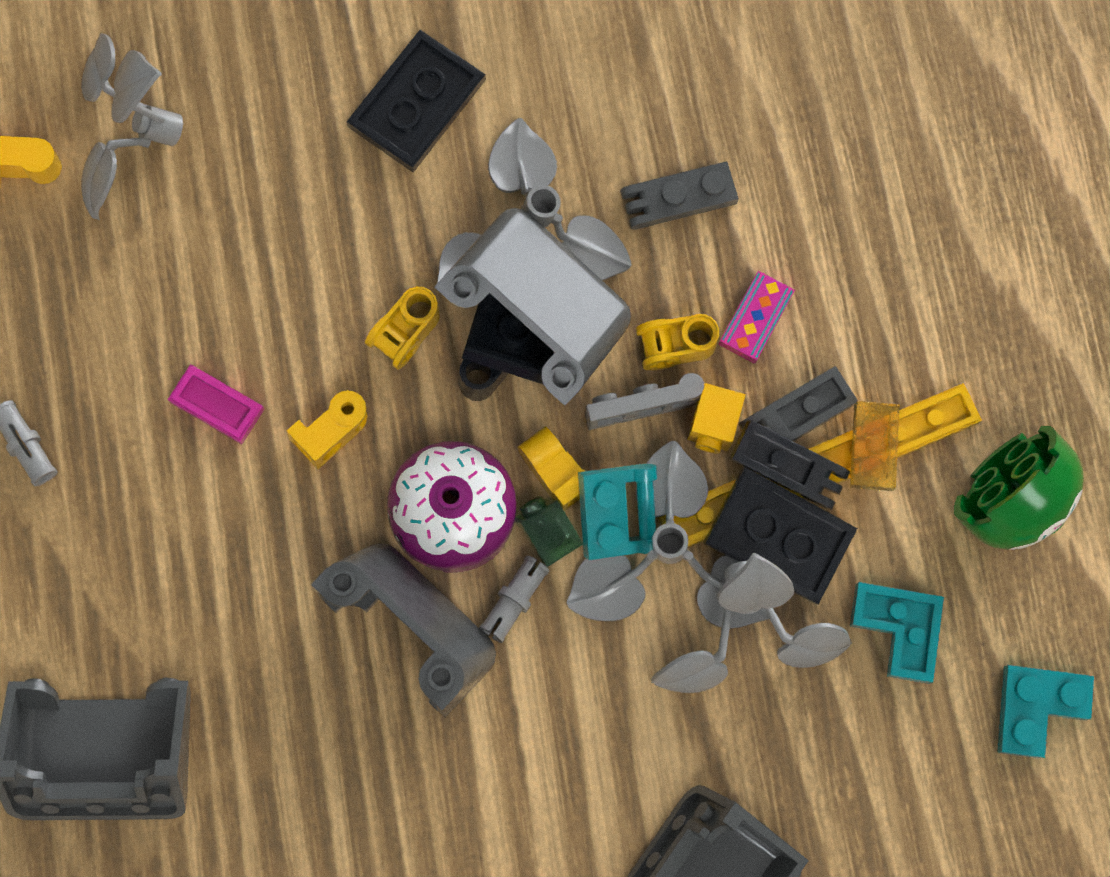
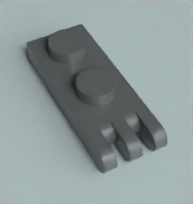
M727 161L629 185L620 190L622 199L639 197L638 200L625 204L627 214L644 213V215L636 216L629 220L632 230L736 205L739 200Z
M834 366L744 419L738 425L743 430L747 420H752L794 442L855 406L858 400L837 367Z

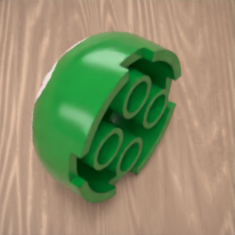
M1041 426L1038 430L1039 434L1030 438H1026L1023 433L1018 434L995 450L970 475L975 481L966 497L963 494L957 496L954 503V515L981 542L1004 550H1015L1034 545L1058 531L1076 508L1084 485L1082 464L1073 448L1053 427Z

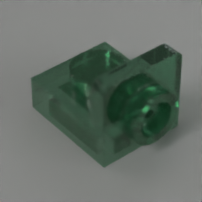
M538 496L520 507L522 514L515 518V523L524 531L546 567H549L583 545L582 540L558 500L550 497L543 499L542 496Z

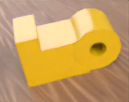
M0 136V188L2 177L30 178L39 184H48L58 178L62 170V164L49 142L40 138Z
M341 391L332 398L329 409L310 426L306 427L300 420L295 422L286 430L288 438L313 466L319 470L365 427L368 419L366 403L362 396L354 391Z
M546 426L517 446L523 460L561 513L580 500L578 472H585V470H582L569 452L564 450L561 443Z

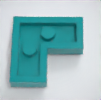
M861 582L855 584L850 627L892 634L887 677L927 684L933 683L944 597Z
M1013 665L1004 666L997 753L1045 758L1048 716L1085 721L1091 720L1094 676Z

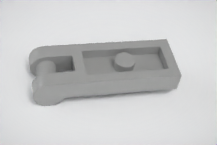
M688 373L676 385L658 388V384H647L633 390L634 394L619 398L616 393L597 396L592 399V404L586 406L585 418L588 430L690 408L697 404L704 390V381L699 375Z

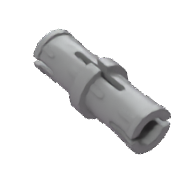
M13 400L1 403L0 431L8 443L6 445L10 456L17 457L31 479L32 485L40 486L50 481L57 475L58 471L53 467L40 446L41 437L36 430H30ZM15 430H17V432L19 433V436L21 437L22 441L25 443V445L27 446L28 450H29L30 453L32 454V457H31V456L29 455V453L27 452V449L25 448L24 444H22V442H21V440L19 439V437L17 436Z
M531 556L525 557L523 564L508 587L502 586L498 592L500 599L479 627L482 632L489 636L495 625L501 622L492 637L493 640L499 643L504 642L506 635L520 613L527 612L531 606L529 599L544 577L550 572L540 562L532 576H528L537 559Z

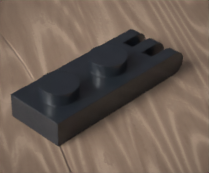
M747 420L729 457L730 460L829 510H833L836 502L827 496L821 495L823 490L826 489L840 495L843 486L829 479L831 473L838 478L846 480L850 474L848 469L752 420Z

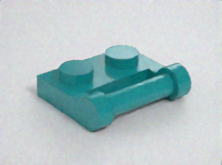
M637 464L578 472L583 554L586 559L596 560L636 553L648 554V552L653 550V535L656 531L653 481L657 479V466L655 464ZM636 482L639 536L629 537L626 498V483Z

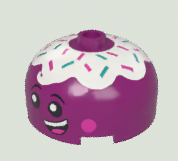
M461 441L437 442L413 453L395 473L387 497V514L390 527L402 550L415 562L417 561L424 566L445 573L469 571L493 559L503 549L509 539L516 518V494L507 470L488 451ZM449 490L459 500L454 504H447L442 499L443 494Z

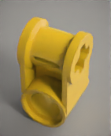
M416 286L409 288L390 311L373 326L365 339V344L370 348L374 346L393 360V367L397 370L401 369L413 357L420 344L439 322L440 311L436 296L425 287ZM418 302H425L431 306V310L425 317L415 318L409 314L411 306Z
M695 314L674 319H657L647 321L636 327L637 335L642 337L646 359L642 362L643 369L648 371L661 370L678 364L708 359L714 353L719 339L717 322L706 314ZM694 330H702L709 335L711 341L705 345H696L690 341L688 334ZM656 339H658L660 351L658 350Z

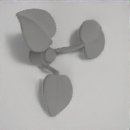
M100 33L95 48L89 55L84 67L81 82L83 97L87 101L95 102L102 90L112 96V119L117 123H123L132 111H135L132 119V130L138 133L139 138L110 140L106 146L103 143L97 142L91 150L84 165L81 189L86 209L91 217L100 220L99 210L111 189L116 174L117 159L114 151L119 147L129 146L149 148L151 141L174 146L179 141L183 128V118L180 114L140 102L162 73L152 66L139 51L130 50L125 55L117 70L114 88L111 87L108 78L115 67V48L111 38L103 33Z
M522 118L512 122L495 142L489 157V175L495 186L506 193L516 192L521 189L522 195L526 197L521 209L531 214L544 227L552 223L557 237L564 241L562 244L602 281L627 271L631 267V260L625 246L613 230L601 220L591 216H576L568 224L567 232H564L561 224L563 217L557 213L561 204L560 197L556 190L549 186L557 171L555 155L548 144L533 132ZM467 232L458 234L446 244L440 256L437 283L481 236L480 234Z
M670 441L654 453L646 463L657 466V479L653 481L655 517L666 515V524L657 528L653 535V550L648 552L644 560L632 571L630 562L624 555L596 560L585 559L576 572L573 586L567 599V605L573 612L596 621H617L634 614L645 600V589L636 577L641 575L656 559L666 564H675L684 559L702 579L707 581L699 588L697 593V603L701 614L711 624L722 627L724 607L719 604L718 592L726 582L724 577L725 569L729 565L736 563V561L723 556L714 563L712 572L709 574L694 558L693 553L687 550L688 535L681 526L674 524V516L689 518L695 515L706 502L708 485L704 473L696 462L686 454L678 442ZM764 608L752 614H740L732 611L730 628H740L765 621L769 617Z
M752 553L748 561L733 563L724 571L726 582L718 592L719 604L724 607L718 651L714 655L703 650L682 655L654 674L651 678V683L658 687L681 693H698L720 684L728 675L727 666L721 662L726 658L732 611L740 614H752L764 608L780 639L786 643L777 650L778 659L792 667L809 668L825 664L846 651L852 644V640L844 628L831 623H818L806 626L797 631L794 636L787 633L773 608L781 606L791 599L794 594L793 583L778 566L762 556Z

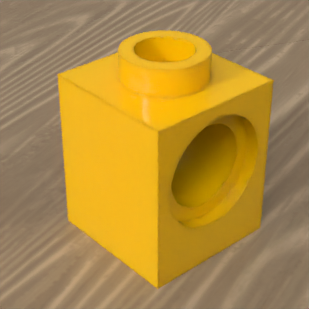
M704 383L687 440L696 442V448L708 453L718 454L720 450L728 451L734 440L746 394Z

